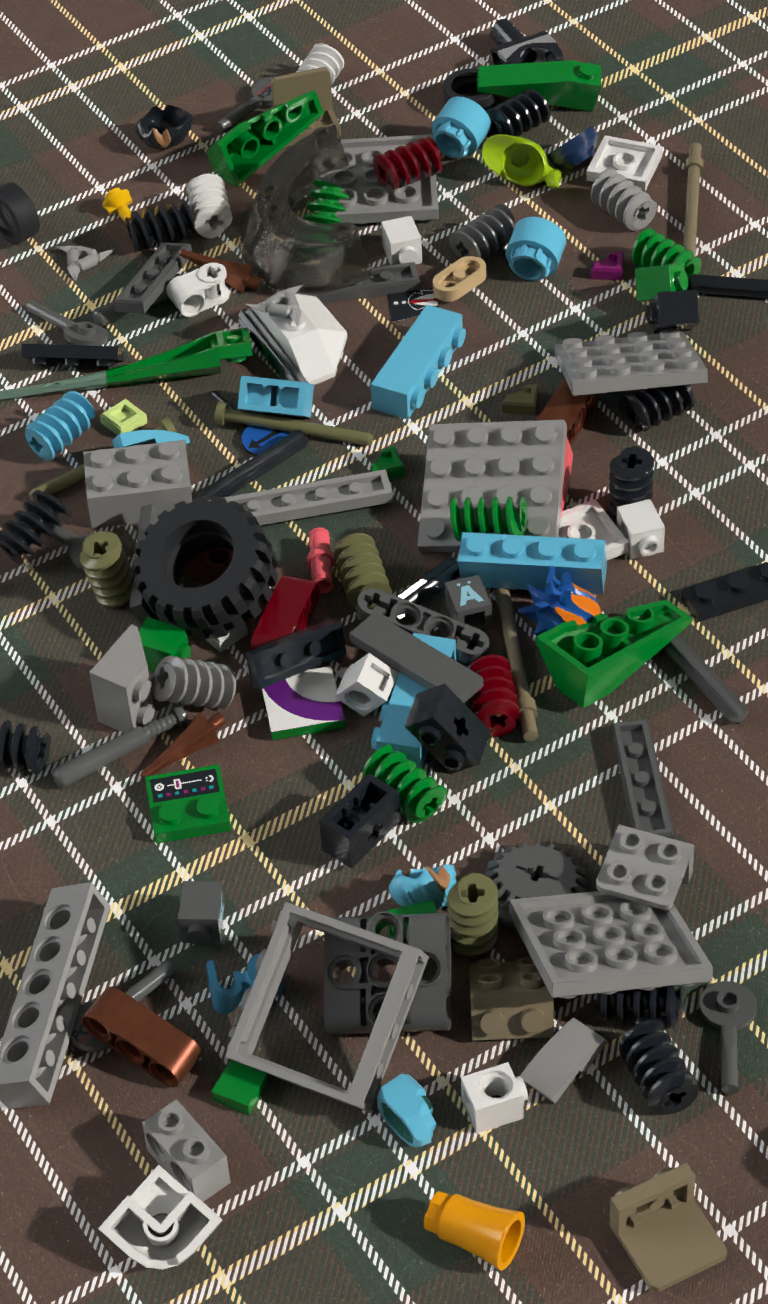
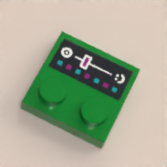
M219 764L145 777L156 844L231 831Z

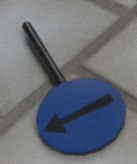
M217 391L212 392V396L218 402H227L229 408L236 409ZM244 424L247 428L241 436L242 446L246 452L256 456L289 435L290 432Z

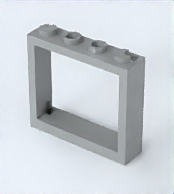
M285 902L277 921H272L271 933L273 935L268 948L263 949L257 959L256 972L258 973L254 984L243 995L240 1006L243 1012L237 1026L232 1027L229 1031L228 1036L231 1039L225 1057L267 1075L370 1113L429 956L421 949ZM303 925L399 959L349 1091L252 1055Z

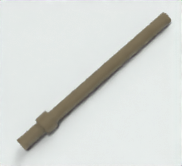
M692 143L690 145L689 157L685 162V173L688 175L683 247L685 250L693 251L694 258L696 252L699 184L704 168V161L701 158L702 146L699 143Z
M494 588L508 661L510 662V671L512 672L517 704L519 706L520 714L517 720L521 722L524 740L531 742L538 738L535 721L538 712L536 702L530 696L509 589Z

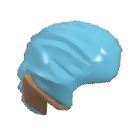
M445 864L435 868L426 866L424 869H411L408 877L404 876L399 869L389 884V893L393 900L402 907L433 900L436 910H439L447 905L448 892L457 883L455 866Z

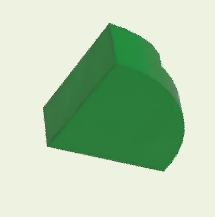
M395 445L380 452V456L371 464V472L386 469L389 480L405 476V467Z

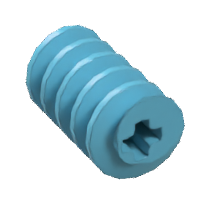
M68 391L62 398L55 401L53 406L48 407L44 413L36 417L35 421L30 422L26 426L25 438L31 449L41 459L51 461L54 459L55 453H61L64 446L72 444L73 438H79L82 431H87L90 428V420L95 418L96 412L91 403L82 394L76 391Z

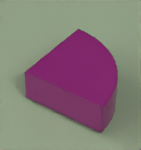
M612 252L608 254V258L599 262L598 260L595 261L591 267V279L622 280L624 252Z

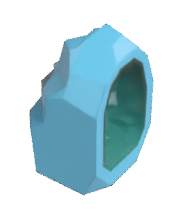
M400 1074L381 1087L377 1095V1108L386 1123L403 1141L412 1147L424 1146L431 1143L433 1130L436 1126L432 1116L434 1108L426 1097L424 1088L411 1075Z

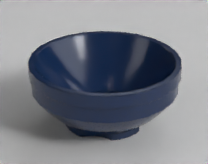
M592 125L546 155L548 160L555 166L569 168L570 170L594 155L598 138L594 126Z

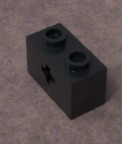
M698 291L658 292L651 299L649 305H646L647 325L652 324L653 332H660L664 329L692 330L700 323Z
M445 683L416 694L404 726L451 774L480 765L491 733L487 726Z
M371 774L366 775L319 821L322 850L352 869L401 821L399 791Z

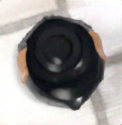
M154 105L136 123V133L140 140L151 148L169 149L183 142L189 135L193 116L189 112L173 105H167L164 110Z

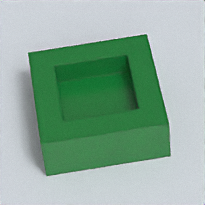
M230 1060L211 1091L212 1100L250 1115L268 1085V1076L266 1073Z

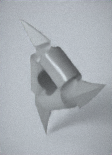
M80 245L55 246L67 253V269L75 281L79 272L96 266L98 261L101 262L114 250L110 249L97 253L96 249Z
M304 284L278 291L266 299L265 304L246 305L264 313L269 312L270 316L289 318L290 316L298 326L301 309L295 294Z

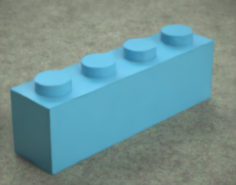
M431 305L425 306L371 383L373 410L408 420L414 410L421 407L425 394L430 387L433 388L435 386L439 373L444 367H448L452 354L457 347L460 348L464 343L466 330L463 328L462 314Z
M462 532L458 556L460 579L479 575L484 587L528 590L526 585L530 584L545 590L550 566H555V577L561 581L563 575L569 572L573 584L593 594H604L607 570L605 540Z
M413 633V636L456 661L455 639ZM401 672L398 673L390 692L392 694L390 700H387L382 705L381 727L374 728L371 748L377 751L381 747L391 744L394 752H403L406 760H413L417 766L416 768H423L428 750L404 726L416 694L428 689Z

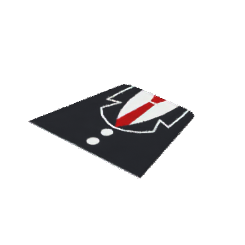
M420 287L421 290L388 294L392 322L417 317L426 305L438 307L437 298L433 294V288Z

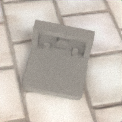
M619 824L596 879V888L599 892L668 910L674 904L681 883L689 884L693 873L694 845Z

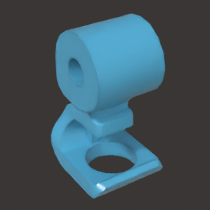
M260 953L250 958L245 973H240V971L232 972L233 981L230 990L218 984L216 962L214 960L207 962L208 986L212 1006L215 1011L221 1014H228L241 1005L245 991L249 987L252 988L257 976L256 962ZM283 977L280 982L277 993L275 995V998L279 996L283 990Z

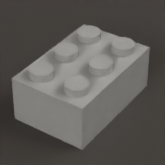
M185 440L83 452L86 495L92 528L139 523L141 507L153 504L157 512L161 514L165 510L167 513L175 509L174 505L179 502L185 501L186 504L193 502Z

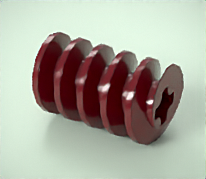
M428 136L427 138L418 139L417 142H409L406 146L401 145L395 150L390 149L384 154L375 155L373 158V168L378 182L383 187L388 183L393 190L399 188V180L404 186L410 184V177L415 182L419 181L421 178L420 172L426 178L431 176V168L434 173H441V154L435 140Z
M500 655L482 656L468 666V669L483 677L484 684L470 698L472 712L491 731L489 737L504 736L513 732L516 727V719L520 714L515 686L512 682L510 662L506 657Z

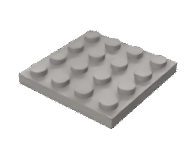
M433 135L312 141L314 180L335 184L350 196L349 200H339V204L346 208L345 212H336L335 214L343 220L342 224L378 223L412 216L413 220L419 221L439 219L436 173H434L432 168L430 177L426 178L420 172V180L415 182L410 177V184L407 186L402 185L399 180V188L393 190L388 183L383 187L378 182L373 168V158L375 155L384 154L390 149L395 150L401 145L406 146L409 142H417L420 138L433 137Z
M664 329L660 331V334L647 335L645 332H632L628 334V337L624 338L601 335L597 336L593 341L583 342L579 338H569L563 340L562 344H554L555 358L573 396L708 383V369L685 333L680 332L678 329Z
M537 420L430 424L417 545L420 553L459 552L461 542L456 540L450 522V504L453 497L457 498L459 507H463L466 497L471 498L473 507H477L480 497L485 498L487 507H491L494 497L499 498L501 507H505L507 497H512L515 507H519L521 497H524L527 504V525L524 535L559 537L567 436L566 421Z
M599 891L509 900V915L552 998L569 999L577 995L594 993L613 994L617 991L633 989L653 990L657 987L671 985L692 986L696 983L712 981L713 966L674 904L672 908L662 910Z

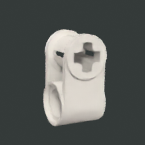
M219 263L205 264L201 268L173 278L166 287V294L185 317L195 316L206 309L223 304L229 299L230 292L225 285L226 269Z

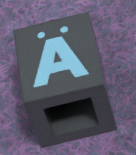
M475 575L445 582V608L449 617L481 631L492 629V604L480 576Z
M183 881L178 914L181 942L197 945L221 943L225 913L222 881Z

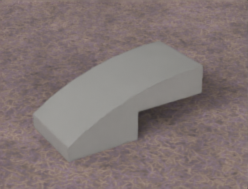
M573 1017L543 1046L520 1076L525 1084L556 1104L577 1073L585 1074L606 1045L607 1040Z

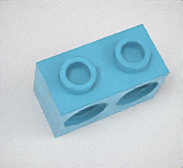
M241 376L237 409L311 418L314 385L307 382Z

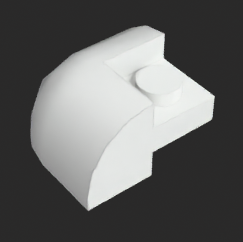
M158 1165L131 1196L127 1195L98 1229L132 1260L146 1268L163 1270L178 1266L191 1257L223 1220L196 1195L184 1188Z

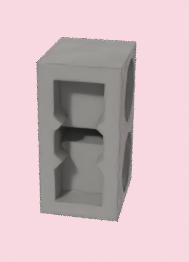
M177 1099L142 1122L147 1151L165 1171L184 1188L196 1195L202 1202L231 1183L226 1154Z

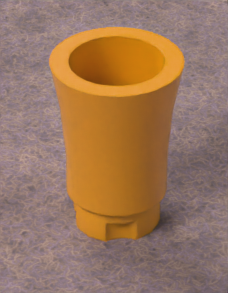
M437 1191L434 1194L424 1216V1229L435 1233L439 1239L480 1257L500 1271L506 1269L514 1258L520 1246L525 1227V1216L521 1211L499 1208L459 1194L452 1195Z

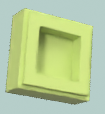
M127 399L100 414L101 423L116 435L136 431L148 423L147 414Z

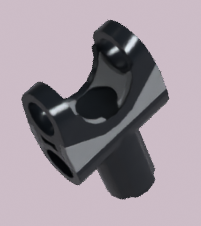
M506 18L496 21L490 29V37L498 45L490 50L493 65L564 61L560 47L546 31L525 37Z

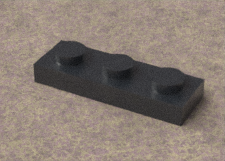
M22 344L21 357L31 359L32 365H51V359L63 360V365L82 366L83 360H94L97 367H114V361H124V348L118 346Z
M768 562L684 588L681 592V600L696 623L768 600Z
M335 618L328 619L245 652L251 686L257 689H263L347 654L341 620Z

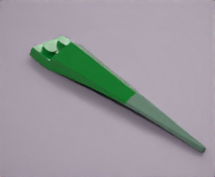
M247 327L215 331L165 352L104 371L51 383L0 391V400L221 374L220 359H226L227 362L235 363L246 360V356H253L249 331Z

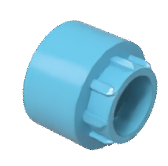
M453 97L448 100L432 123V138L435 140L439 151L448 157L460 158L466 155L470 156L475 153L490 132L491 120L486 111L473 100L465 97Z
M526 217L519 220L515 225L506 249V258L511 270L518 277L529 281H539L548 275H552L558 268L566 246V236L558 225L547 219Z

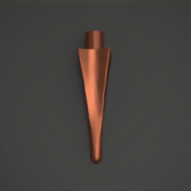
M184 249L179 251L181 257L200 267L208 263L222 264L227 272L225 282L242 294L246 286L258 290L261 285L262 278L251 274L254 265L212 258Z
M200 712L183 733L141 772V778L145 779L146 776H152L173 763L220 742L216 731L226 725L224 717L217 712L207 720Z

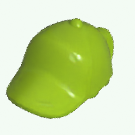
M502 134L491 136L483 143V161L488 168L509 182L526 187L545 181L546 186L550 187V189L559 188L561 172L548 165L546 154L537 143L520 136Z

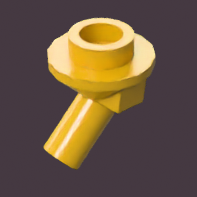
M119 187L110 190L104 196L103 208L110 215L117 212L125 223L126 217L130 221L131 210L128 208V205L133 202L129 190H121Z

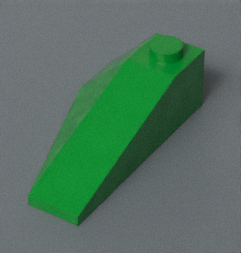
M569 60L479 66L477 91L513 98L527 89H534L544 97L548 104L592 112L601 89V65Z
M312 90L240 123L206 150L213 171L235 187L239 186L324 114L317 93Z
M662 600L627 608L624 615L610 618L605 613L595 615L594 621L577 625L575 620L563 622L536 637V644L557 689L584 709L613 692L688 627L692 622V617L668 600Z

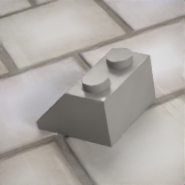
M131 624L89 672L98 722L123 733L138 726H146L152 721L155 714L145 653L138 627Z

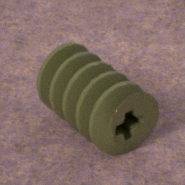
M108 531L95 532L87 536L82 545L80 563L84 568L96 599L100 605L106 608L122 606L131 599L133 570L126 557L122 543L116 534Z
M354 533L341 539L335 546L333 557L347 595V601L351 607L356 609L359 594L368 588H376L392 594L389 580L385 575V569L382 566V560L379 557V552L375 547L373 538L365 533ZM372 603V605L370 607L367 606V608L373 610L374 607L378 605Z
M469 873L463 876L458 884L449 890L447 912L450 920L451 948L462 956L477 957L485 955L495 948L499 941L498 889L491 878L480 873Z

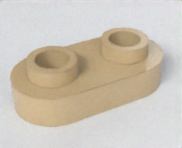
M465 256L455 261L433 278L434 296L444 302H453L467 294L486 279L485 261L475 256Z

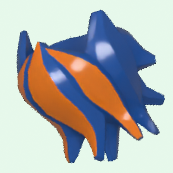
M550 566L545 590L530 584L526 585L535 604L518 609L519 614H524L537 624L534 631L536 636L563 622L575 620L577 625L592 622L595 615L601 614L600 606L594 595L573 584L569 572L563 575L561 581L555 577V566Z

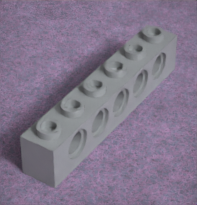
M92 882L51 889L25 971L23 972L21 984L1 1039L0 1101L7 1109L49 1105L111 907Z

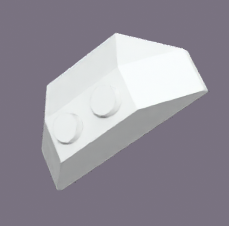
M295 294L301 309L298 326L290 316L289 318L270 316L269 312L264 313L250 308L310 384L315 385L335 377L338 369L337 365L347 340V332L316 296Z

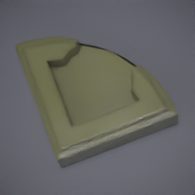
M539 384L524 385L522 390L512 395L511 393L508 394L503 400L502 413L536 415Z

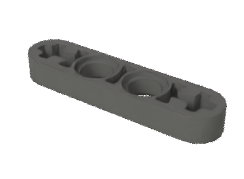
M368 588L363 590L358 596L356 614L362 622L375 612L411 635L413 633L431 635L429 633L431 629L443 628L449 634L446 638L454 639L455 635L459 636L456 643L457 661L470 665L476 659L487 656L490 643L489 638L480 629L380 589ZM372 603L378 605L375 606L373 610L367 608V606L370 607ZM391 609L390 617H386L385 615H388V610ZM401 614H407L415 619V623L402 625L396 618ZM471 643L478 645L473 650L467 648Z

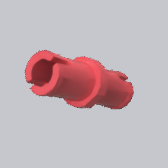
M318 527L309 532L310 552L307 555V565L311 569L312 581L319 583V593H327L333 587L332 568L335 562L330 548L329 531Z

